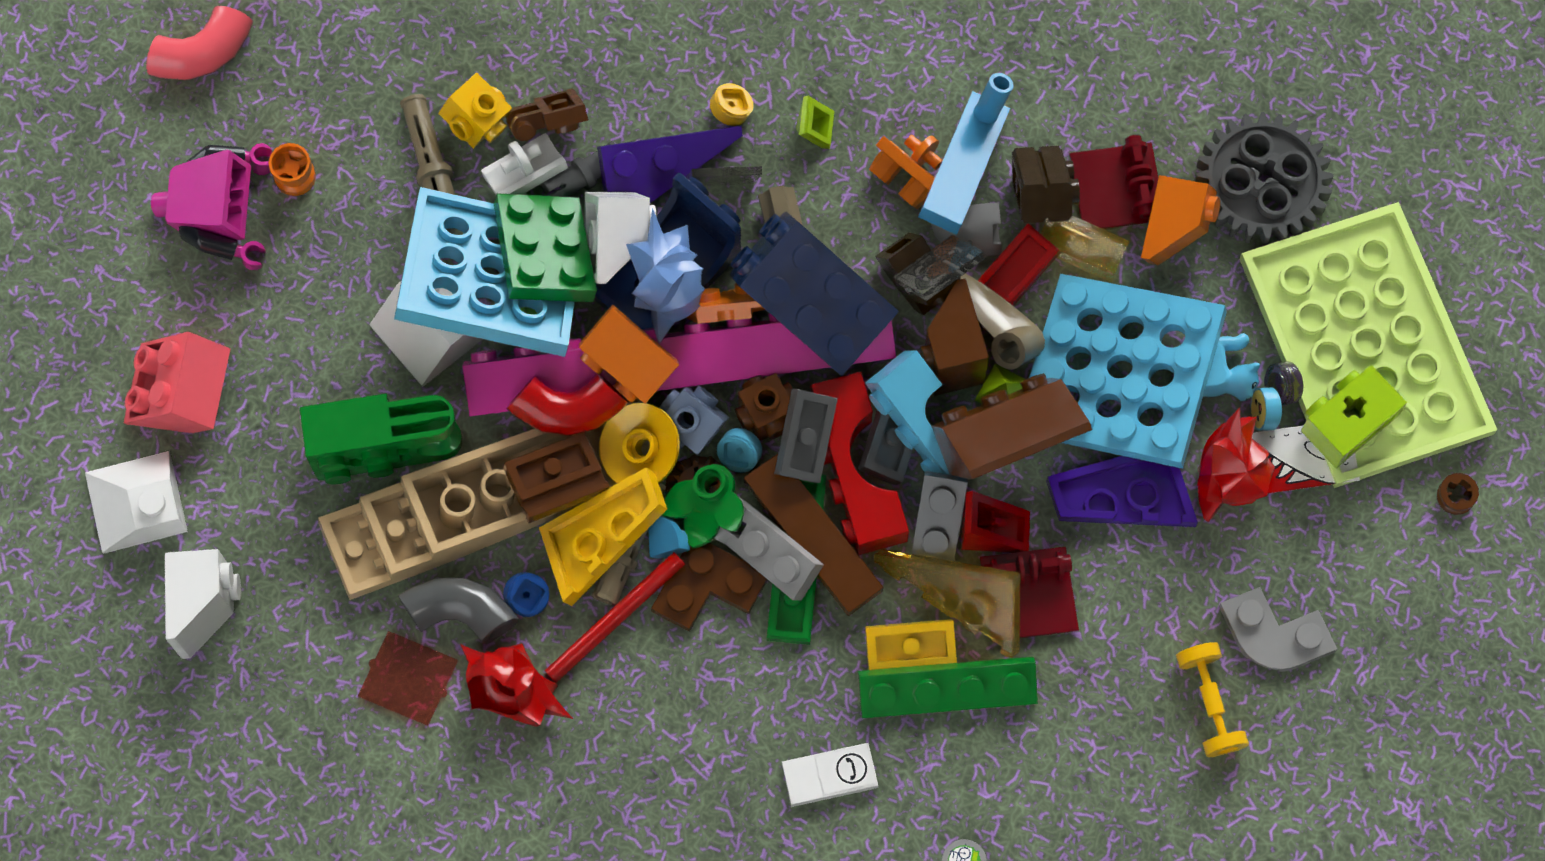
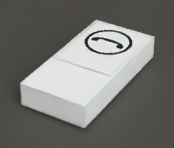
M869 743L782 761L791 807L878 788Z

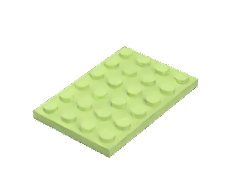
M1399 202L1241 254L1239 260L1283 365L1289 363L1295 366L1301 376L1302 392L1297 400L1303 414L1322 396L1330 400L1339 392L1336 386L1350 372L1356 370L1361 374L1370 365L1407 402L1399 417L1355 453L1358 468L1342 473L1340 467L1336 469L1325 458L1335 481V484H1333L1334 488L1352 483L1346 482L1359 477L1361 480L1495 434L1497 427ZM1354 409L1349 413L1343 412L1347 418L1354 414L1358 416Z

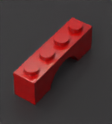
M861 372L812 384V393L838 398L824 465L831 463L835 479L828 480L831 495L835 505L843 504L847 519L840 520L843 536L850 545L855 544L858 555L908 542L909 529L898 492L882 489L867 482L857 472L851 460V446L857 435L872 423L873 415Z

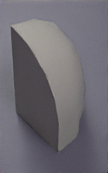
M999 202L970 205L957 235L931 223L934 236L946 249L957 243L968 249L966 252L959 251L964 255L969 251H972L969 255L972 254L973 257L1001 254L998 224H1001Z

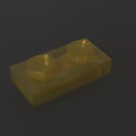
M1073 215L1069 221L1050 222L1047 218L1040 233L1061 251L1057 259L1109 282L1113 281L1130 243L1127 239Z

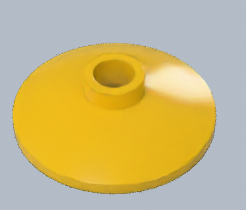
M647 403L626 405L618 414L606 422L599 441V455L602 466L608 476L616 483L647 467L655 472L659 484L673 470L680 448L678 430L672 418L661 408ZM648 440L650 448L648 453L643 455L641 447Z

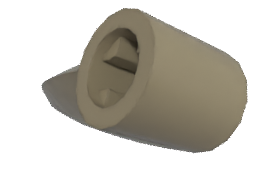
M966 273L960 276L961 279L966 278L979 325L993 339L991 352L997 364L1005 369L1012 370L1035 359L1045 347V339L1038 326L1008 301Z

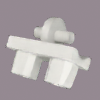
M544 133L522 147L517 141L508 145L510 154L483 168L481 172L495 194L526 195V192L568 169V166L548 135Z

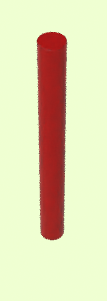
M675 552L670 554L544 671L557 683L676 574L685 563Z

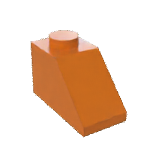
M1159 175L1141 258L1149 264L1160 265L1208 233L1210 222L1217 220L1220 210V198L1216 197L1217 191L1206 183Z

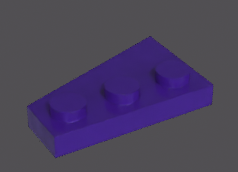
M1120 456L1047 476L1046 483L1059 521L1196 527L1198 524L1181 470L1178 467Z

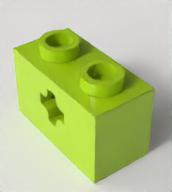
M1372 365L1361 374L1356 370L1350 372L1336 386L1339 390L1336 395L1330 400L1322 396L1304 413L1308 418L1301 432L1336 469L1399 417L1407 404L1405 399ZM1354 409L1358 416L1354 414L1347 418L1343 412L1349 413Z

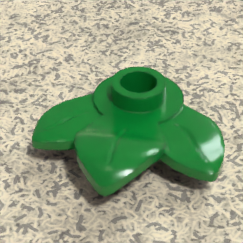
M711 464L700 468L695 473L693 480L678 482L670 489L664 499L667 510L662 516L684 519L688 543L692 548H698L711 542L718 534L720 527L730 532H737L743 520L744 506L741 499L734 493L735 480L732 473L722 465ZM720 481V487L715 492L709 493L711 484Z

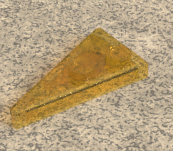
M881 549L874 554V562L883 567L887 574L897 581H900L902 578L906 579L924 592L921 598L947 616L958 619L968 631L974 635L981 632L1002 647L1000 653L1005 657L1013 658L1020 652V573Z

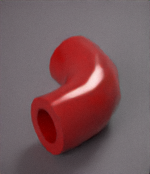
M597 373L582 388L568 393L554 391L544 385L537 377H533L506 409L515 417L540 432L570 436L598 429L618 414L629 401L610 382Z

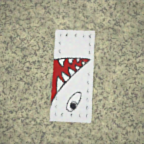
M1304 425L1253 433L1252 439L1269 451L1268 459L1275 466L1268 494L1335 484L1324 455L1301 432ZM1355 453L1339 466L1342 473L1358 468ZM1357 477L1346 482L1360 481V478Z

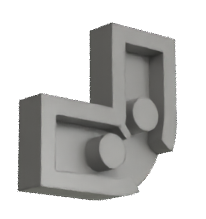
M1261 587L1221 602L1219 605L1241 653L1247 659H1251L1262 667L1279 670V672L1289 671L1330 655L1337 650L1319 610L1279 626Z

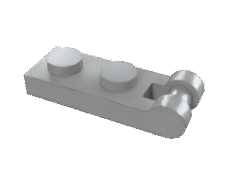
M739 497L744 506L742 521L747 524L741 534L738 531L730 532L720 527L718 534L714 538L726 544L792 600H802L824 564L751 504Z

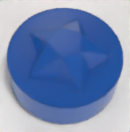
M521 572L513 575L507 581L503 591V598L515 614L523 617H532L541 613L547 606L549 588L540 576L529 572Z

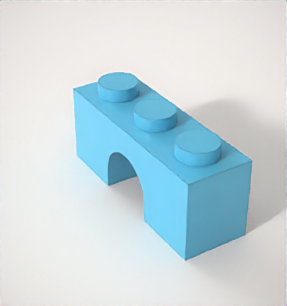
M917 350L903 351L865 382L872 392L869 395L870 401L881 414L885 416L889 414L898 426L895 429V433L900 441L910 450L914 448L924 460L920 463L924 472L930 471L950 475L933 429L925 415V405L928 398L942 386V383Z

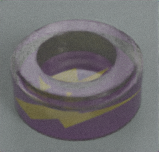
M1289 361L1275 363L1266 370L1264 386L1265 388L1273 387L1280 395L1282 406L1297 403L1301 399L1304 388L1303 378L1294 363Z

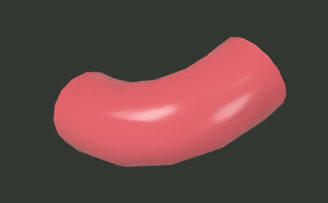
M216 6L204 29L194 36L184 39L169 38L162 35L156 36L152 41L147 56V73L158 78L190 80L214 73L236 56L249 35L253 21L249 16L237 9Z

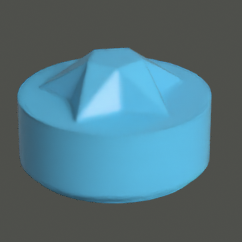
M734 428L727 431L718 443L717 455L721 463L729 470L745 473L752 470L761 458L762 445L752 432L743 428Z

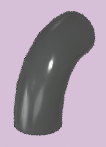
M434 578L409 588L398 595L404 608L421 632L444 620H457L467 624L475 632L481 643L487 644L511 630L519 620L509 605L491 588L466 578Z

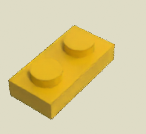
M952 619L865 626L868 670L957 663L954 621Z

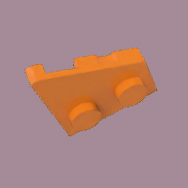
M735 283V289L720 292L719 288L705 289L699 302L700 307L686 318L697 324L750 319L753 317L752 312L766 309Z

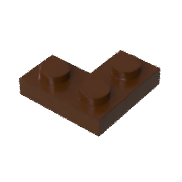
M711 543L698 548L690 546V550L683 552L680 556L685 565L664 584L651 607V612L690 632L710 595L749 614L768 579L746 561Z

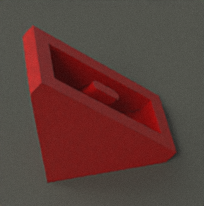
M975 491L966 492L963 507L961 550L1011 553L1029 551L1030 511Z

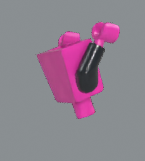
M264 143L256 144L250 152L245 151L244 147L205 146L187 160L186 163L176 165L171 169L168 191L154 193L151 197V209L154 215L159 218L165 217L167 224L179 231L181 239L198 250L232 260L233 257H238L242 259V263L247 269H261L262 264L260 262L248 260L246 256L251 251L266 254L264 246L257 241H250L242 246L237 244V240H245L251 170L258 175L269 174V161L261 162L257 158L270 156L272 149Z

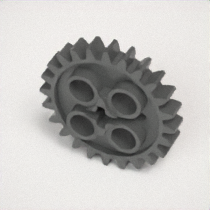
M1261 112L1257 123H1253L1248 114H1244L1241 127L1230 119L1225 128L1226 133L1216 129L1212 137L1214 143L1205 142L1202 150L1205 156H1199L1196 167L1201 171L1196 174L1195 182L1209 184L1217 191L1216 197L1220 198V210L1215 226L1218 228L1228 222L1232 225L1229 232L1230 237L1235 236L1239 230L1245 232V243L1249 244L1254 234L1260 235L1261 242L1265 246L1271 235L1275 234L1277 240L1280 241L1286 239L1288 230L1293 236L1301 234L1303 231L1302 224L1312 228L1316 222L1315 215L1322 216L1326 205L1323 201H1328L1332 190L1326 186L1331 184L1334 177L1332 173L1325 172L1324 170L1328 168L1331 159L1329 157H1318L1324 146L1323 143L1313 145L1308 143L1312 135L1311 130L1301 135L1296 132L1299 121H1293L1287 128L1282 126L1283 118L1281 114H1278L1274 123H1268L1265 112ZM1246 148H1259L1264 153V156H1251L1246 151ZM1231 161H1237L1238 164H1231ZM1294 167L1300 171L1301 176H1289L1284 172L1283 168ZM1263 174L1270 177L1266 182H1262L1258 178ZM1229 180L1239 181L1245 189L1242 191L1232 190L1227 186L1226 182ZM1290 193H1296L1297 196L1292 197ZM1263 201H1276L1282 209L1279 211L1269 210L1265 207Z

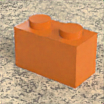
M614 305L607 310L579 343V348L584 352L580 359L597 374L600 375L605 370L614 377L617 382L613 387L631 403L638 398L646 404L679 366V361Z

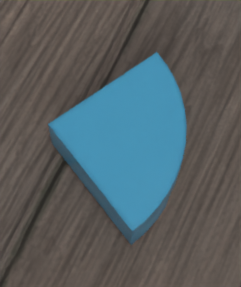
M660 516L649 527L650 558H667L673 552L680 554L690 550L686 532L681 530L672 518Z

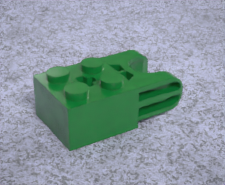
M387 393L300 407L306 458L317 480H325L326 484H343L351 480V475L368 473V476L372 478H381L393 474V469L447 460L455 456L462 446V434L455 422L453 407L444 397L438 395L390 402Z

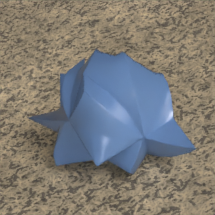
M652 208L647 241L626 244L639 279L638 286L632 292L636 296L634 307L651 310L654 331L660 344L674 322L688 317L700 307L699 302L705 288L701 285L703 268L693 261L697 254L690 250L688 225L663 234Z

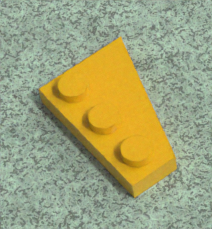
M646 467L539 527L564 603L573 606L667 510L655 472Z

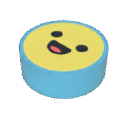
M1273 387L1256 388L1250 404L1252 417H1257L1255 429L1258 431L1275 430L1279 426L1282 417L1280 395Z

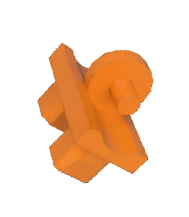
M911 134L904 142L913 151L910 157L895 143L883 136L876 144L881 151L875 157L869 170L887 185L890 184L902 168L907 171L912 177L898 194L911 206L919 209L924 204L935 178L922 165L927 163L935 170L939 168L942 159L934 153L938 147L939 140L931 135L921 142Z

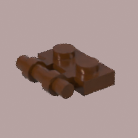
M573 88L534 98L533 103L514 107L506 116V123L513 136L520 141L532 139L538 129L555 130V133L558 134L567 133L578 129L580 122L588 121L585 104Z

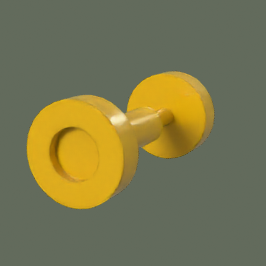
M1217 642L1196 645L1176 654L1180 669L1198 666L1203 683L1199 688L1208 717H1213L1219 735L1202 743L1206 757L1228 754L1249 746L1245 731L1227 733L1222 718V714L1225 713L1217 683L1211 682L1206 664L1215 662L1222 657Z

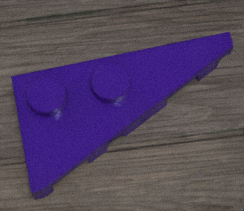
M732 126L598 146L603 191L635 192L649 197L651 203L673 187L672 178L677 173L687 177L743 136L742 127Z

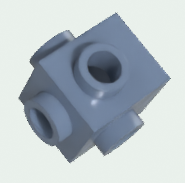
M698 386L695 390L692 387H686L680 393L673 389L659 407L675 423L679 434L680 449L686 445L697 455L704 451L730 418L716 407L719 401L701 386ZM686 412H690L694 416V424L688 422Z

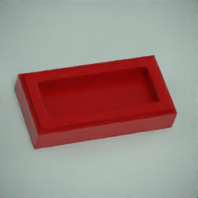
M1028 223L978 281L1014 306L1058 257L1061 251Z

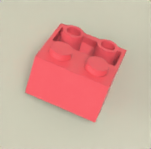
M184 332L141 343L134 358L135 372L131 389L125 398L126 413L123 423L192 434L214 429L231 348L191 332Z

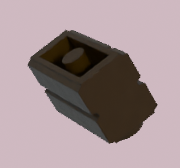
M1059 146L1039 147L1038 151H1035L1034 147L1014 149L1012 152V185L1021 220L1024 223H1041L1046 218L1050 222L1069 221L1072 217V205L1080 203L1079 181L1074 179L1073 161H1065L1063 151Z

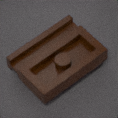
M585 432L504 462L503 469L520 506H522L526 514L528 524L585 502L610 488L608 481H605L601 472V466Z

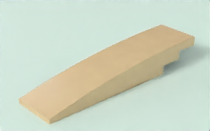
M636 398L633 403H643V402H642L641 400H639L638 398ZM604 423L598 429L586 431L585 434L601 466V472L605 481H608L609 486L612 487L617 483L604 470L599 455V441L606 424ZM532 429L401 476L400 483L361 496L357 504L318 517V524L349 600L457 560L553 520L580 505L577 504L528 524L526 514L522 506H520L503 469L504 462L574 435L567 436ZM648 440L642 444L641 451L643 455H646L649 451L650 442Z

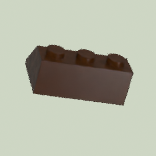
M1045 373L1021 381L1022 389L1007 395L1006 390L988 394L981 398L983 405L967 411L966 406L949 410L941 415L942 422L931 426L949 474L967 479H975L1093 429L1090 421L1062 379L1046 378Z

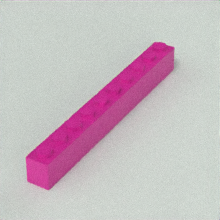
M768 313L769 320L752 322V318L726 320L727 326L710 328L709 323L697 324L692 322L684 324L683 332L666 334L660 342V345L679 361V366L657 391L749 379L758 375L763 377L771 376L774 373L778 375L829 368L831 366L770 313ZM892 320L853 364L896 358ZM654 328L643 330L659 344ZM581 338L569 339L565 357L522 347H514V355L497 357L496 350L471 353V360L464 361L462 365L469 416L508 412L507 406L533 377H537L544 385L558 392L568 393L582 388L595 376L596 372L580 359L584 353L579 348V343L582 341ZM603 370L600 375L612 385L617 382L607 371Z

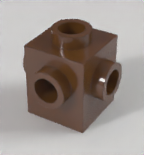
M776 373L767 378L761 375L753 377L742 385L743 390L738 392L739 407L734 409L742 428L748 431L752 430L759 441L768 437L770 439L779 438L783 434L793 388L789 382L782 385ZM772 398L774 400L771 406L761 405Z

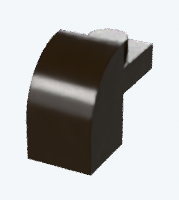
M908 232L875 256L889 279L913 309L921 315H925L934 307L944 302L956 281L961 279L957 273L944 266V269L940 272L951 274L952 279L942 288L938 289L940 291L929 299L923 298L900 284L905 278L935 258L922 235ZM941 264L935 265V266L931 267L930 269L937 268V267H939ZM937 270L934 272L935 275L930 277L931 279L928 281L934 284L947 276L944 273L938 274ZM928 271L922 274V279L927 277Z

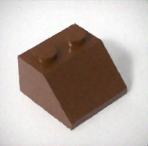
M966 278L956 281L927 329L925 345L920 346L921 357L942 383V386L933 392L934 396L984 384L989 356Z

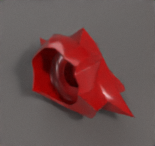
M1240 407L1208 438L1203 448L1200 466L1197 468L1200 475L1197 483L1198 500L1203 518L1207 522L1213 518L1224 503L1232 506L1252 504L1257 499L1268 495L1269 484L1275 466L1268 459L1269 451L1252 439L1257 417L1240 418Z
M522 643L514 646L500 647L494 652L486 651L485 653L460 644L468 662L466 681L470 695L471 710L479 708L492 711L534 727L541 725L544 714L573 719L552 694L558 685L538 673Z

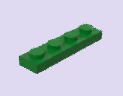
M1034 657L858 671L862 718L1038 704L1036 662Z

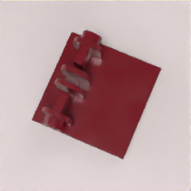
M1132 135L1125 138L1124 146L1069 153L1070 160L1073 161L1074 179L1079 181L1080 203L1078 206L1083 232L1149 223L1159 179L1152 142L1146 143L1142 141L1140 135Z
M1066 546L980 557L992 642L1079 631L1070 576L1072 561L1070 554H1067Z

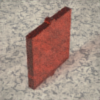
M388 631L376 658L369 661L371 669L358 697L428 726L440 699L445 698L448 694L446 687L458 660Z

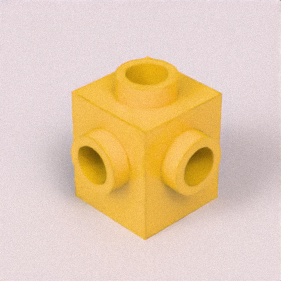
M476 72L447 99L438 114L449 124L451 131L457 138L466 141L474 149L484 139L489 143L493 142L507 128L508 125L503 120L512 107L506 102L500 90L490 86Z

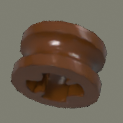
M1463 473L1448 475L1437 490V501L1440 507L1453 515H1461L1468 512L1477 502L1479 496V488L1475 480ZM1458 485L1463 486L1466 489L1463 495L1469 496L1468 501L1460 499L1458 503L1453 502L1449 499L1452 492H1447V487L1455 489Z

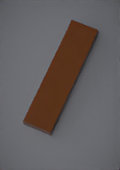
M776 454L745 476L744 483L777 526L824 564L817 577L847 616H850L883 592L884 587L801 481L796 478L774 474L778 454Z

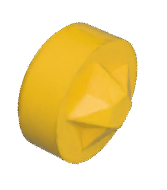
M726 83L719 86L711 97L710 109L715 118L723 124L738 126L743 124L751 114L753 100L750 94L741 86Z

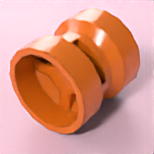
M286 143L274 149L268 164L279 190L290 196H299L308 192L315 183L316 173L305 148L298 144Z

